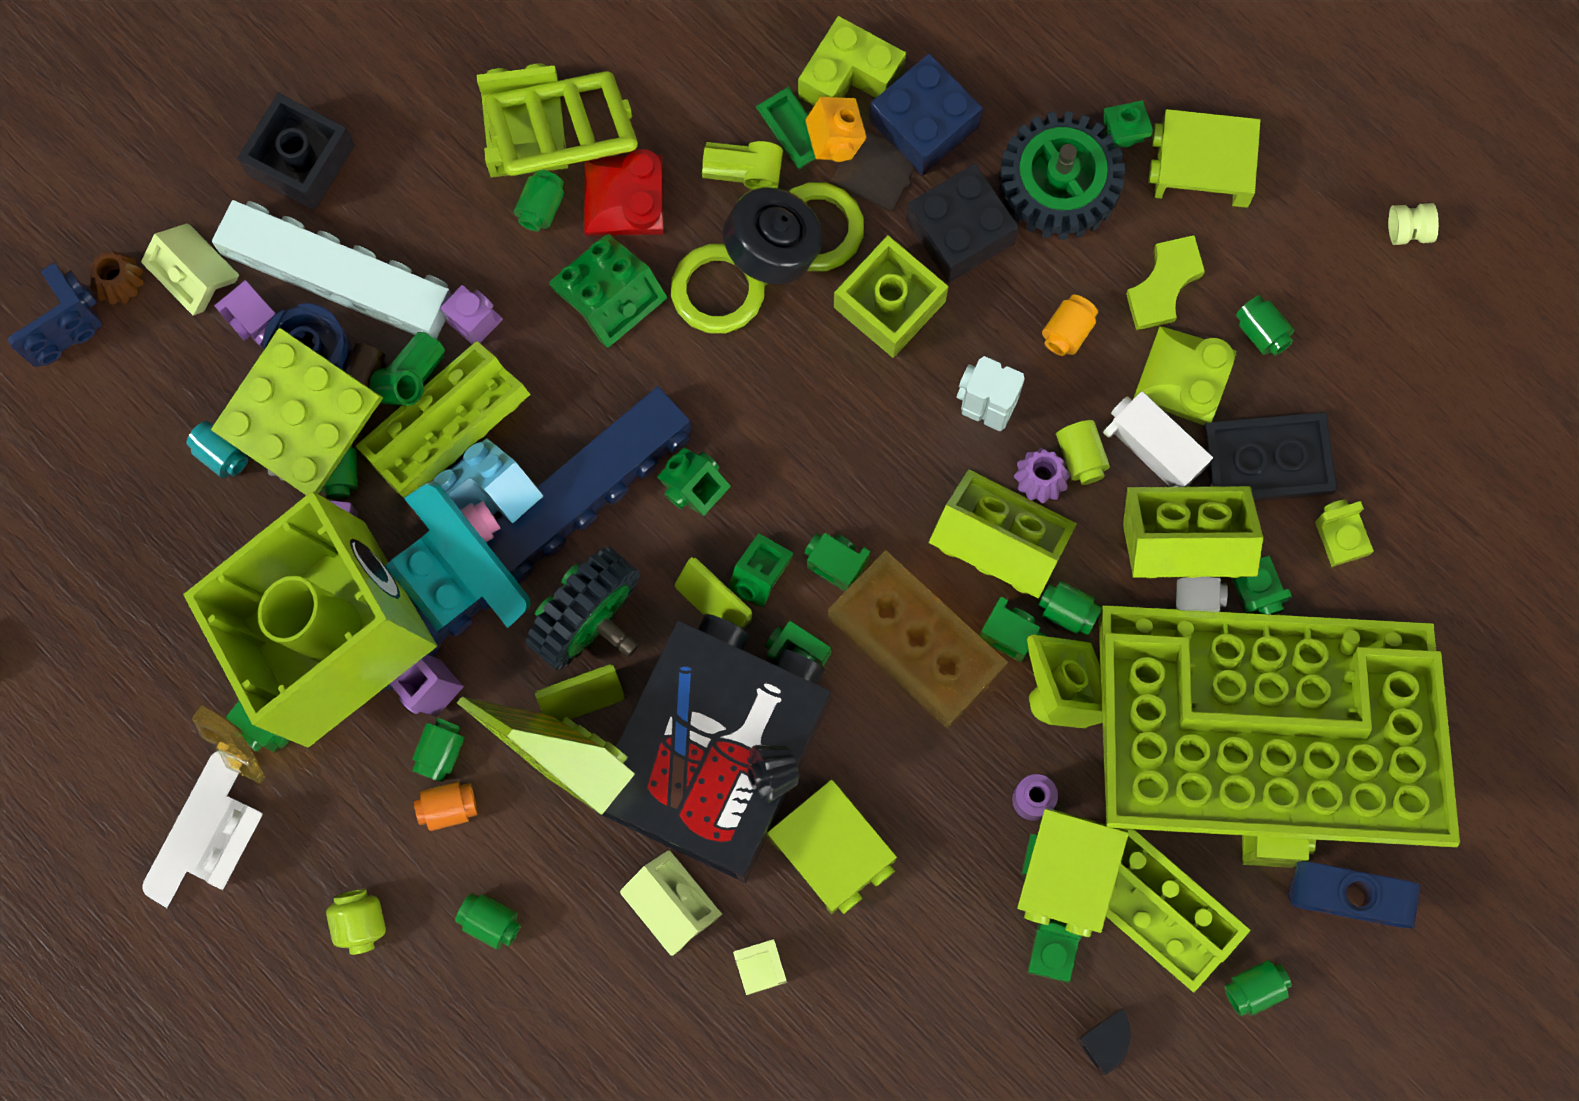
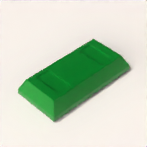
M789 86L756 106V109L798 169L816 159L806 124L808 114Z

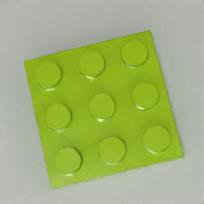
M279 328L211 430L306 496L312 491L319 494L383 397L285 330Z

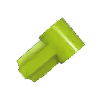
M765 141L752 142L748 146L706 142L703 155L702 177L742 182L744 186L752 190L762 187L778 188L783 149L777 144Z

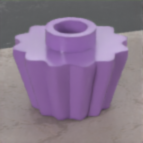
M1040 448L1037 452H1027L1025 459L1017 462L1019 470L1015 473L1014 477L1019 482L1018 490L1025 492L1029 500L1038 499L1041 503H1045L1049 498L1057 500L1059 493L1067 490L1066 481L1070 478V474L1066 469L1065 460L1058 457L1056 451L1047 452L1045 449ZM1039 470L1046 471L1049 475V480L1039 479L1035 473Z

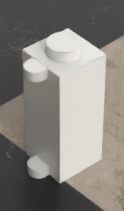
M1142 391L1133 400L1128 396L1125 397L1114 408L1111 414L1115 418L1103 432L1108 438L1114 434L1169 487H1188L1208 467L1213 459L1206 450Z

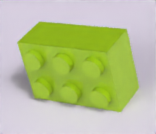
M1250 486L1127 487L1123 527L1133 577L1237 578L1258 576L1263 534Z

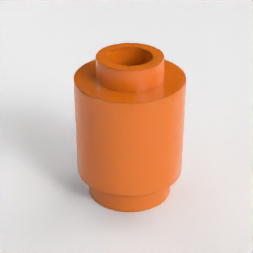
M457 781L421 790L420 800L414 801L419 825L427 824L429 831L469 822V817L478 815L471 783L461 785Z

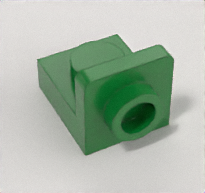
M1143 100L1104 108L1103 126L1105 128L1103 135L1106 137L1111 133L1115 143L1114 148L1130 147L1136 143L1144 142V138L1152 135L1153 128Z
M758 533L735 565L729 589L737 593L743 600L752 602L759 607H764L772 588L791 562L794 553Z
M1270 556L1260 559L1258 576L1231 578L1245 613L1276 615L1284 611L1283 604L1292 597L1289 589L1283 590Z
M791 621L788 622L784 629L778 626L765 645L769 649L767 659L772 664L781 648L787 649L788 646L793 649V652L809 658L822 667L825 666L832 655L830 646Z
M1050 919L1049 925L1038 923L1027 973L1069 983L1078 943L1082 936L1066 931L1067 923Z

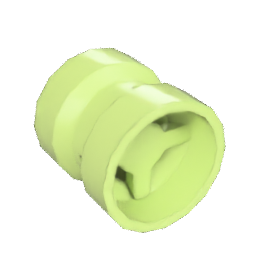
M1434 203L1419 204L1416 208L1411 209L1407 205L1391 206L1388 229L1393 245L1407 244L1410 240H1418L1420 243H1433L1436 241L1439 224L1438 212Z

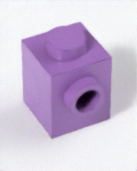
M429 655L424 656L390 683L400 695L401 703L408 710L415 714L422 712L436 717L464 687L440 659Z

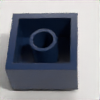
M928 54L871 102L869 121L923 175L980 126L983 108Z

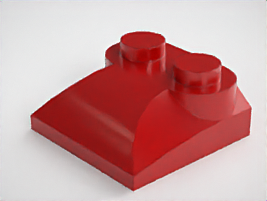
M638 149L632 151L627 156L602 157L585 161V236H605L607 234L664 235L662 155H656L646 149Z

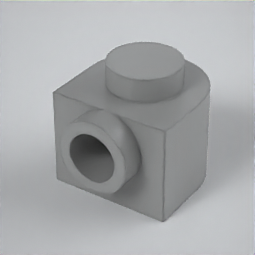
M1185 577L1178 579L1176 609L1219 613L1220 607L1226 608L1227 583H1220V578Z

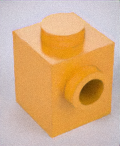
M820 97L806 118L816 159L833 160L835 162L852 160L867 138L856 98Z

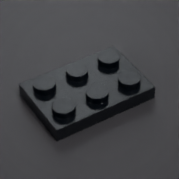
M1326 412L1209 422L1203 426L1206 451L1213 457L1208 465L1211 487L1250 486L1254 501L1330 495L1337 491Z

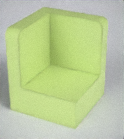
M774 939L733 952L746 995L787 983Z

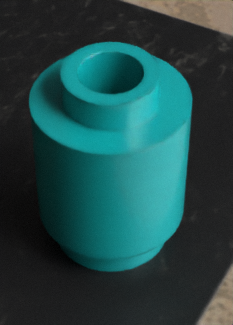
M207 420L199 423L191 431L186 441L187 446L191 448V454L220 478H227L230 475L234 477L240 474L248 463L247 454L213 432L211 428L214 424Z

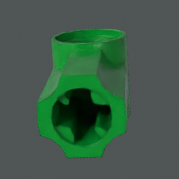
M417 332L388 368H380L373 373L369 388L383 397L380 402L382 404L414 405L422 396L423 383L443 360V353L446 350L439 340L432 338L428 333Z

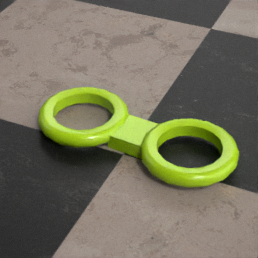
M808 182L792 188L789 192L798 196L804 202L809 200H825L835 204L844 212L848 222V233L844 242L833 251L818 254L807 271H829L844 265L857 252L864 237V217L857 201L844 189L827 182ZM707 244L692 250L679 262L671 279V298L677 313L691 327L706 333L726 334L744 327L757 315L764 300L765 285L768 283L760 282L745 274L749 283V293L744 304L735 312L725 316H709L699 312L691 304L687 295V283L692 273L701 265L711 261H726L735 265L728 255L724 244Z

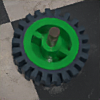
M1056 111L1047 113L1046 120L1043 121L1040 116L1031 119L1029 127L1023 124L1018 129L1016 137H1011L1007 149L1004 151L999 180H1001L1000 194L1001 196L1005 195L1004 205L1007 211L1013 209V219L1018 224L1022 220L1027 222L1026 230L1034 233L1036 228L1043 230L1041 237L1050 239L1051 233H1059L1058 240H1067L1069 233H1074L1075 237L1078 238L1084 236L1088 228L1094 231L1099 228L1102 220L1106 221L1110 217L1120 197L1125 174V163L1121 164L1123 157L1121 148H1114L1115 143L1111 133L1106 137L1103 135L1105 127L1097 122L1094 127L1088 124L1090 117L1083 114L1080 121L1073 120L1074 112L1068 111L1064 112L1063 118H1057Z
M611 547L600 549L598 554L594 553L587 563L584 562L581 565L576 563L562 578L561 583L564 586L562 588L559 587L554 593V597L549 596L536 610L535 615L537 618L534 621L535 625L528 632L529 636L526 638V645L555 670H560L565 665H569L574 657L578 658L584 648H588L600 634L615 647H618L623 654L630 657L637 650L639 644L631 637H627V634L612 621L617 616L618 610L627 602L625 599L634 591L633 587L637 585L638 578L640 577L639 570Z

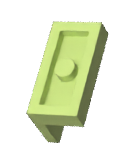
M189 224L155 233L141 261L193 316L205 311L216 289L235 283L239 277V274Z
M670 850L646 864L620 891L624 899L670 955L679 952L694 936L710 926L722 915Z

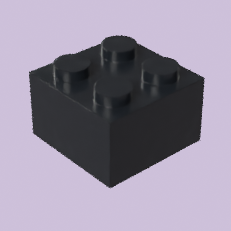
M277 93L237 159L247 176L315 211L355 145L346 127Z
M976 164L971 165L909 202L907 206V223L948 283L1015 244L1019 227Z

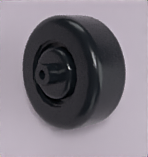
M773 187L757 188L744 194L728 215L723 229L724 245L734 264L751 278L763 283L776 285L787 284L802 277L818 256L823 240L821 225L813 210L798 196L786 190Z

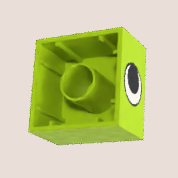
M314 491L310 492L183 594L252 725L307 748L437 647L436 642L407 593L385 567L388 561L366 523Z

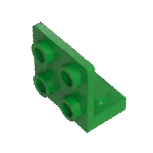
M609 234L592 244L586 252L569 266L563 268L549 282L551 288L585 318L598 340L607 348L668 298L649 266Z

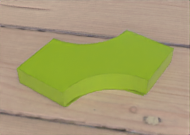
M1194 235L1156 244L1154 247L1155 265L1153 272L1143 283L1127 290L1126 295L1136 331L1175 322L1177 318L1175 306L1179 292L1188 283L1204 275L1205 271Z

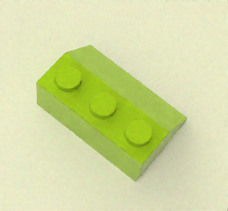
M968 469L946 504L929 543L938 547L944 554L957 557L975 566L980 572L986 575H993L1011 584L1017 591L1031 594L1039 599L1077 523Z

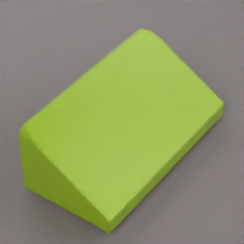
M691 557L675 583L676 590L703 615L711 614L744 629L752 621V610L698 559Z
M611 664L537 690V693H535L542 713L549 714L561 722L565 717L571 720L625 699L617 672Z

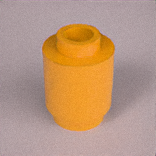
M1071 295L1069 300H1064L1042 331V335L1046 339L1044 342L1046 347L1060 356L1076 354L1096 324L1095 317L1098 314V310L1095 305L1079 295Z

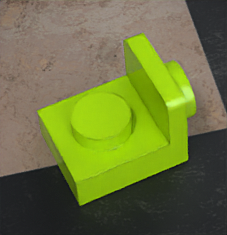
M1347 499L1333 502L1324 507L1325 513L1315 521L1332 567L1369 556L1374 552L1359 515L1364 509L1361 501L1348 504Z

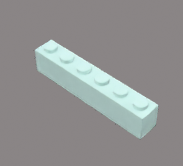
M232 200L212 239V243L221 255L410 334L416 335L417 332H426L432 338L437 339L445 323L440 307L452 296L447 288L448 285L444 281L431 275H426L425 279L411 274L412 270L409 267L394 260H390L389 264L375 259L376 255L364 247L355 245L353 249L341 245L338 238L327 232L318 231L317 234L305 230V226L291 217L283 216L282 219H278L268 215L269 211L257 203L247 201L246 205Z

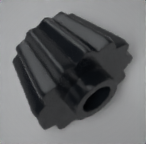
M753 745L749 749L748 780L752 788L758 791L760 799H764L766 804L798 784V766L791 749H788L787 746Z

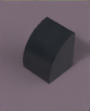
M1123 1009L1116 1010L1076 1039L1100 1075H1106L1116 1068L1128 1051L1131 1037L1128 1018Z

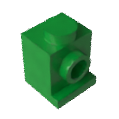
M817 532L804 553L809 556L807 559V569L848 594L870 561L871 551L863 548L859 554L854 551L856 546L847 538L836 534L834 538L826 533L822 536Z
M1000 597L978 639L1021 663L1025 655L1029 654L1027 638L1031 635H1046L1039 631L1041 627L1034 624L1035 618L1018 608H1014L1012 611L1006 609L1008 600Z

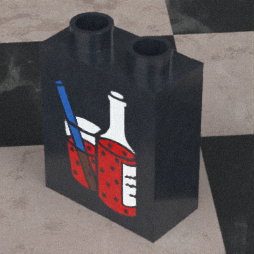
M705 614L698 629L677 621L616 746L628 757L623 764L634 773V776L601 816L746 884L767 839V833L772 829L789 792L787 791L768 804L765 803L764 799H760L758 791L752 788L747 776L748 757H750L749 749L753 745L787 746L795 757L799 771L828 710L831 691L818 685L825 669L816 662L798 653L781 648L773 664L743 651L750 636L745 630L720 617Z

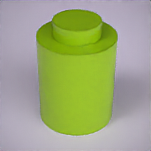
M1093 420L1074 423L1056 433L1071 480H1080L1082 485H1087L1105 477L1103 472L1109 469L1110 465Z

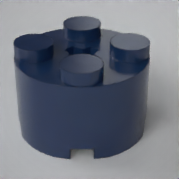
M310 303L298 304V307L287 311H280L268 323L263 335L264 349L277 330L281 328L311 349L313 348L314 351L340 369L345 364L348 351L353 350L348 336L335 316L319 305Z

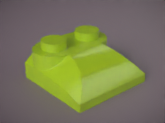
M1160 326L1134 398L1142 391L1165 412L1201 425L1212 422L1237 351L1233 350L1227 342L1218 338L1202 339Z
M1040 635L1029 636L1027 638L1028 650L1037 687L1029 695L1033 715L1042 722L1057 726L1087 728L1103 723L1101 669L1092 643Z

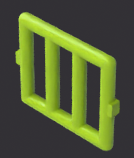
M609 71L490 94L485 98V106L492 126L488 127L490 139L493 146H498L505 172L510 176L631 152L638 145L630 122L632 114L628 99L622 100L615 77ZM602 88L619 138L596 142L579 93ZM564 96L580 146L557 150L541 100ZM526 104L541 154L518 158L503 108Z

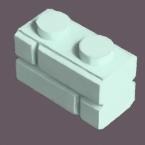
M985 356L979 359L976 367L969 364L959 384L960 389L956 397L963 401L961 407L962 415L978 422L983 419L984 425L1002 431L1006 428L1018 402L1025 380L1024 374L1008 366L1002 369L1001 363Z

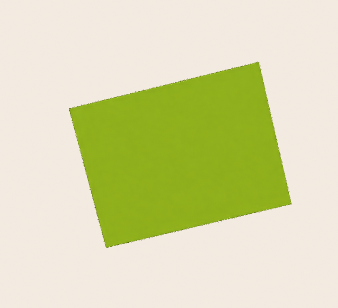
M1102 606L1099 619L1107 828L1458 847L1460 838L1441 651H1436L1434 624Z

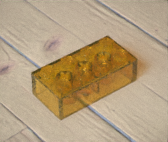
M887 550L829 608L828 619L948 730L1004 672L1008 664L1002 656ZM881 606L886 610L892 606L895 608L894 618L886 617L883 619L879 617L880 610L878 608ZM911 634L914 637H918L920 634L924 635L923 645L925 646L917 645L912 647L909 644L910 637L908 635ZM941 662L944 665L950 662L956 665L954 669L956 675L952 676L949 673L945 676L939 672L941 666L938 663Z

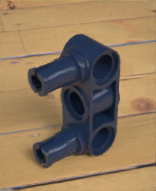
M1297 862L1295 876L1288 887L1290 888L1288 898L1292 906L1306 910L1413 929L1415 928L1421 885L1406 880L1318 863ZM1350 884L1358 885L1363 890L1364 901L1360 907L1350 903L1347 898L1346 891Z

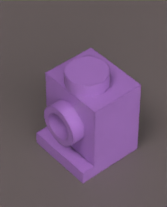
M245 280L214 306L244 341L251 336L259 346L263 347L265 329L276 314Z
M463 285L440 307L446 322L470 344H474L476 341L481 343L503 320L492 309L494 306L486 296L478 290L471 293Z

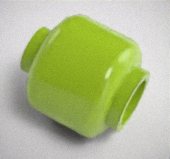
M366 889L352 890L334 896V903L326 910L333 944L339 948H349L351 955L375 949L374 942L384 936L386 932L379 899L374 895H367Z

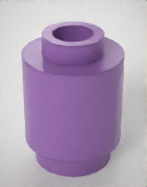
M1040 774L1025 777L1013 793L1014 809L1024 819L1030 821L1041 820L1045 807L1054 809L1057 804L1058 791L1051 779ZM1036 789L1040 791L1044 796V801L1040 803L1032 801L1029 796L1030 790Z

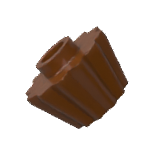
M112 251L108 254L102 252L100 257L94 258V264L90 266V289L97 293V298L100 301L107 300L110 305H115L117 302L126 304L130 297L138 296V288L144 284L141 278L143 269L137 266L135 258L125 256L121 252Z

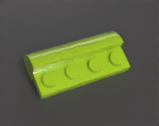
M476 341L424 386L422 396L417 403L410 406L402 405L355 447L383 479L405 498L427 482H431L448 466L455 463L468 448L483 438L505 416L513 412L521 402L530 396V393L520 381L503 368L492 353Z
M1125 829L1128 830L1129 834L1106 917L1195 993L1215 968L1225 961L1251 930L1137 831Z

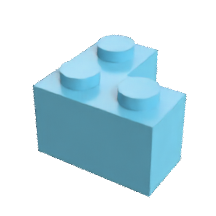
M487 438L468 448L464 453L463 459L451 469L438 474L433 482L438 483L460 510L470 503H473L475 506L484 501L492 515L499 511L512 523L543 497L516 461Z

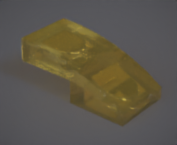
M201 705L192 717V720L202 739L217 745L216 748L226 768L261 784L265 776L243 736L224 718Z

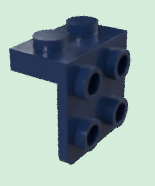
M55 262L43 269L41 273L61 304L18 330L7 339L10 346L34 367L45 366L55 362L61 356L62 351L73 344L86 342L94 336L95 330L103 326V323L92 308L93 305L97 304V301L84 283L81 284L71 270L64 273Z

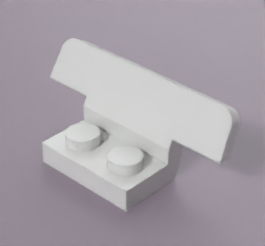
M217 751L211 755L143 882V892L146 896L167 908L186 872L204 879L207 883L221 890L224 889L263 813L227 796L246 759L225 751Z

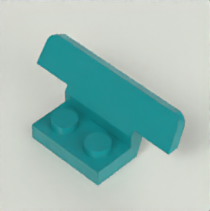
M427 482L404 498L430 531L392 559L385 567L436 631H439L481 597L486 600L507 628L514 624L530 608L529 596L444 489L436 482Z

